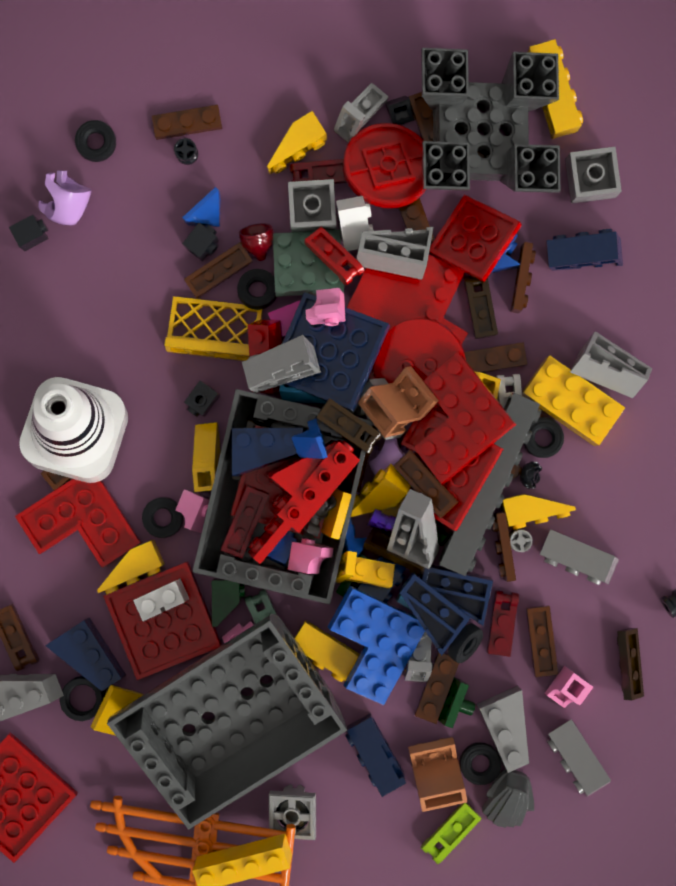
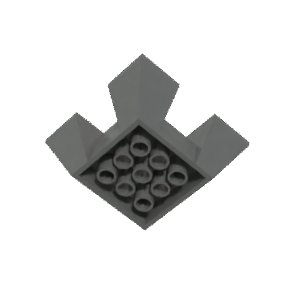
M422 48V97L433 111V141L422 142L423 189L470 190V180L500 181L514 192L559 193L560 146L529 145L528 112L559 100L558 54L513 52L502 83L468 82V50ZM477 106L481 107L484 113H481L477 109ZM455 128H459L462 131V135L458 134ZM477 129H481L484 132V136L480 135ZM499 129L503 130L506 136H503ZM477 151H481L485 158H481Z

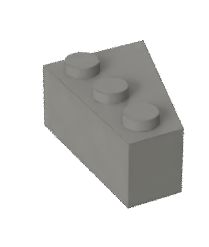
M433 227L414 231L412 228H408L400 232H391V230L362 232L356 259L364 268L422 280L427 267Z
M595 331L581 348L570 373L633 398L648 381L652 368Z
M304 335L261 354L250 356L248 360L242 362L248 388L254 393L321 372L314 346Z
M410 489L398 510L387 550L427 569H430L439 551L433 503L431 498Z
M551 529L540 553L541 556L545 557L544 562L555 567L560 563L566 566L565 571L578 576L579 572L588 576L586 580L600 585L601 582L609 585L619 561L617 557Z
M56 674L0 675V721L47 705L64 696Z
M516 686L478 703L477 706L507 772L509 773L529 764L522 689Z
M572 719L548 734L550 738L547 741L554 753L559 752L563 758L560 763L567 774L571 772L576 779L573 783L580 794L584 793L588 797L611 782V779Z

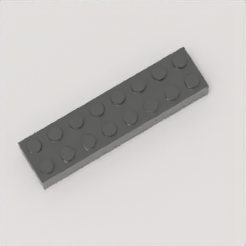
M516 393L510 394L504 410L516 425L494 443L503 448V451L457 531L451 529L449 539L445 543L438 559L440 566L466 576L468 571H473L477 561L474 557L477 550H482L486 540L483 536L485 530H490L495 520V517L492 515L495 507L499 509L503 502L504 495L501 493L505 486L509 487L514 476L511 470L514 465L518 466L523 455L520 452L521 447L529 442L532 431L529 430L531 424L536 423L540 417L542 410L538 409L539 403Z

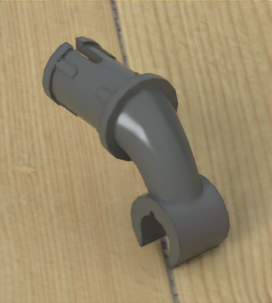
M333 495L325 501L304 526L301 533L302 536L314 540V536L318 537L320 532L318 524L321 519L327 517L328 512L337 504L336 498Z

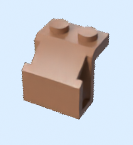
M410 366L405 367L393 383L369 387L358 401V404L384 438L404 433L406 431L404 426L410 422L423 419L439 400Z
M453 737L408 747L422 812L467 803L466 790Z

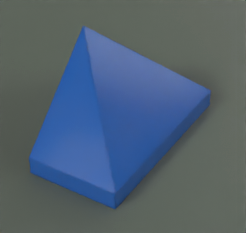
M215 187L182 217L188 226H197L198 223H201L203 226L208 224L213 227H220L221 194L219 190Z

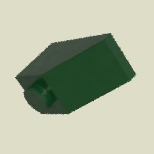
M213 579L211 581L212 627H217L241 602V597H245V584L224 579Z

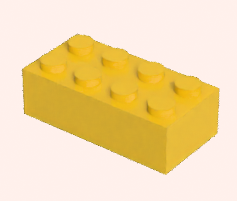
M549 355L544 359L523 389L522 396L539 403V408L591 445H600L625 407L582 377L570 373L571 370Z

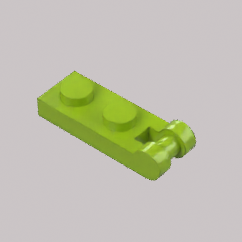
M467 803L460 804L430 838L423 842L421 849L425 853H430L433 856L432 860L437 864L441 863L482 819L481 816ZM438 841L443 845L441 849L435 847Z

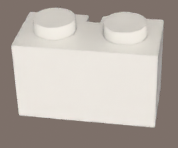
M363 196L336 201L342 242L347 251L359 248L362 232L374 231L373 225L368 224V218L371 217L370 205L365 204Z
M178 579L133 601L142 621H145L165 610L167 611L189 600V596L181 579Z

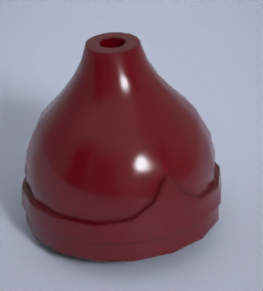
M270 224L249 225L239 231L242 246L246 251L254 255L257 261L266 259L267 252L273 243V229Z

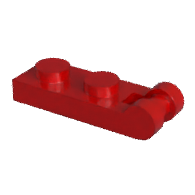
M323 227L317 229L304 240L305 245L339 277L344 285H348L353 281V277L356 275L360 276L365 271L362 264ZM346 265L351 267L347 271L343 268Z

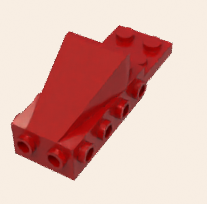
M330 440L325 444L327 458L297 457L265 474L285 494L284 496L280 494L272 503L273 509L271 511L277 518L275 520L272 518L265 525L263 535L260 538L258 536L255 537L248 546L250 548L248 553L259 564L263 562L290 528L298 533L304 528L360 461L352 453L354 449L347 442Z

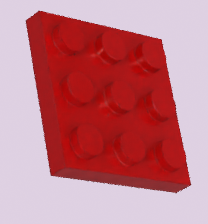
M464 194L431 244L429 253L485 282L522 224L520 221Z

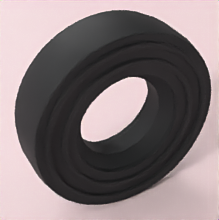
M91 120L78 128L75 135V145L78 152L85 159L92 162H101L108 159L115 151L116 136L111 127L99 120ZM93 133H99L104 137V144L99 149H91L87 144L88 137Z
M252 269L245 272L237 285L239 299L250 309L261 310L269 307L276 299L274 276L263 269ZM254 282H262L267 288L265 294L260 297L252 296L249 292L250 285Z
M540 417L536 423L531 424L529 430L532 431L529 442L524 444L526 450L538 458H548L558 453L564 443V433L561 426L555 420L547 417ZM547 429L551 433L552 441L548 446L542 447L535 442V434L538 430Z
M167 497L151 500L145 506L142 513V522L147 532L158 538H167L176 534L183 524V514L176 511L178 503ZM167 509L171 513V522L167 526L162 527L156 524L154 515L157 510Z
M472 623L464 626L448 648L449 657L457 663H463L468 660L479 647L483 638V631Z
M482 742L473 743L462 752L460 769L463 776L469 782L476 785H486L493 782L499 775L501 759L498 752L491 745ZM478 755L486 756L489 760L488 769L484 772H476L471 765L474 757Z

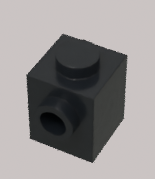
M34 215L9 227L18 246L24 251L49 239L45 233L48 231L42 218L39 220Z
M198 223L182 244L189 252L203 262L207 255L211 256L219 246L217 244L219 242L216 236L217 231L208 224L203 226L201 223Z
M199 381L184 401L188 405L186 410L196 417L199 414L205 417L220 397V394L202 381Z

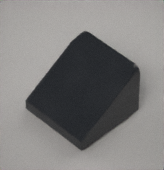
M402 96L385 103L392 124L402 125L415 120L411 103L407 96Z

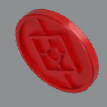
M379 123L363 128L351 138L344 153L343 172L349 187L358 197L363 196L365 202L377 207L399 208L413 203L427 190L423 189V139L412 130L398 124Z
M410 319L397 324L387 332L374 363L376 379L385 378L388 384L396 380L405 367L411 366L424 381L455 353L459 352L466 360L465 353L456 335L443 324L430 319ZM438 402L433 407V409L440 407Z

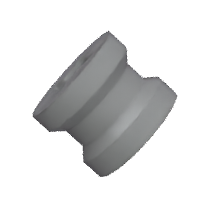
M516 529L509 534L512 550L525 552L531 548L533 539L529 532Z

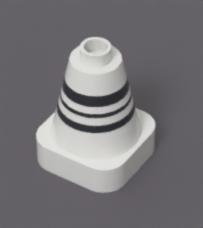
M50 378L44 381L35 393L20 437L21 453L34 467L40 470L87 483L99 482L105 479L113 469L128 423L127 409L121 398L112 391L67 378ZM56 402H63L66 405L65 411L60 415L52 412V406Z

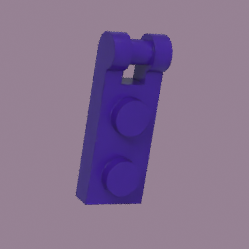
M375 509L367 522V526L372 528L374 526L389 533L394 527L396 517L383 514L382 511Z

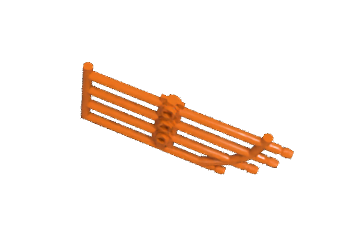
M114 796L113 803L92 800L90 808L95 810L102 809V811L114 813L116 825L99 822L96 823L95 830L119 835L125 847L108 846L107 853L132 858L146 872L134 871L133 879L137 881L144 880L145 882L167 886H197L192 872L197 856L239 846L217 842L218 830L264 838L286 834L293 854L296 828L294 824H287L286 831L220 821L219 813H215L195 825L193 838L127 827L125 825L124 814L184 824L176 813L123 805L121 796ZM131 837L193 847L192 858L137 850ZM150 862L190 868V878L183 879L162 875ZM291 864L290 869L281 871V874L271 873L252 879L280 883V886H289Z

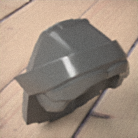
M506 769L503 770L493 781L486 794L488 800L482 806V813L487 816V819L493 821V824L504 828L507 826L513 828L514 826H521L526 812L534 811V798L529 777L517 770L509 773Z

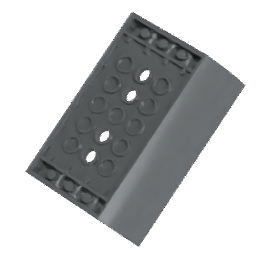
M236 389L192 572L330 604L365 452L317 420L325 444L330 440L345 441L354 449L352 453L360 459L337 487V489L352 495L340 539L331 538L321 533L320 539L314 538L316 540L315 544L334 548L332 557L322 561L319 574H306L288 570L289 560L286 567L267 558L259 564L248 553L250 550L248 546L243 558L223 552L220 548L234 517L230 515L239 484V480L232 479V428H246L248 418L252 417L258 422H270V428H304L307 431L309 430L307 422L316 419L315 417L321 410L316 407ZM360 418L372 427L373 422L371 420ZM363 432L360 439L365 442L369 435ZM257 523L249 544L255 537L258 536L260 538L263 535L266 524ZM292 532L295 534L294 538L297 539V542H301L302 538H306L302 534Z
M275 614L267 616L111 715L107 722V725L188 830L347 731L344 718L330 688L281 618ZM264 675H270L273 678L268 684L260 681ZM249 687L253 689V693L249 696H244L241 694V690ZM205 712H212L215 717L211 720H205L202 715ZM186 724H192L195 726V730L186 732L183 730V727Z

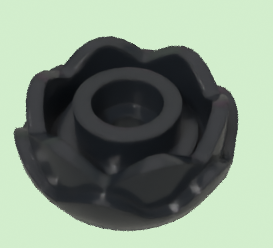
M529 462L522 468L520 481L527 489H535V484L540 481L539 472L542 470V467L538 464L539 462Z

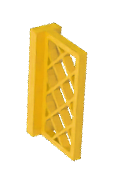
M173 296L168 334L164 346L167 352L246 361L249 358V344H243L239 337L248 331V324L242 316L248 311L257 312L255 321L262 319L263 309L254 310L246 307L244 304ZM178 303L187 304L191 311L181 317L177 312ZM204 306L210 307L214 313L203 320L197 311ZM225 309H232L236 316L225 322L220 313ZM195 313L201 322L190 329L185 320ZM217 316L224 325L213 332L207 323ZM240 319L246 328L235 334L229 325ZM180 323L188 330L183 336H173L174 328ZM205 326L211 334L205 339H198L194 332ZM225 328L233 336L227 342L220 341L216 336Z

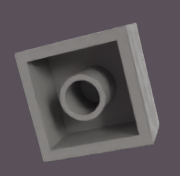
M616 147L570 152L566 157L565 163L571 204L616 198L622 192Z
M334 179L288 182L291 232L316 231L320 227H323L325 230H337Z

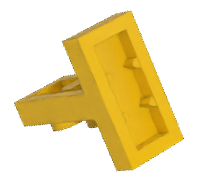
M347 551L341 556L335 582L341 583L347 580L391 588L395 564L357 557V552Z

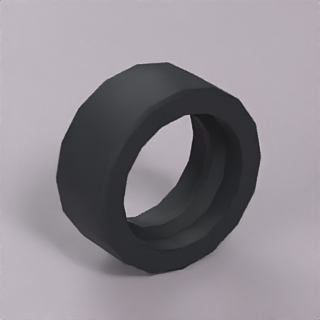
M79 676L64 686L62 689L64 696L60 697L59 702L62 711L67 717L75 721H86L96 716L106 693L105 690L101 691L85 677ZM79 685L91 687L96 695L95 705L85 712L74 709L70 703V693L73 688Z

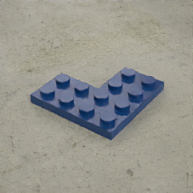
M349 586L327 626L329 630L364 646L343 684L344 687L382 705L387 701L425 632L416 617L352 586Z

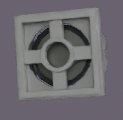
M292 784L284 787L283 791L270 790L269 829L286 831L287 824H294L296 826L294 839L315 840L316 793L305 792V788L302 785L293 788Z

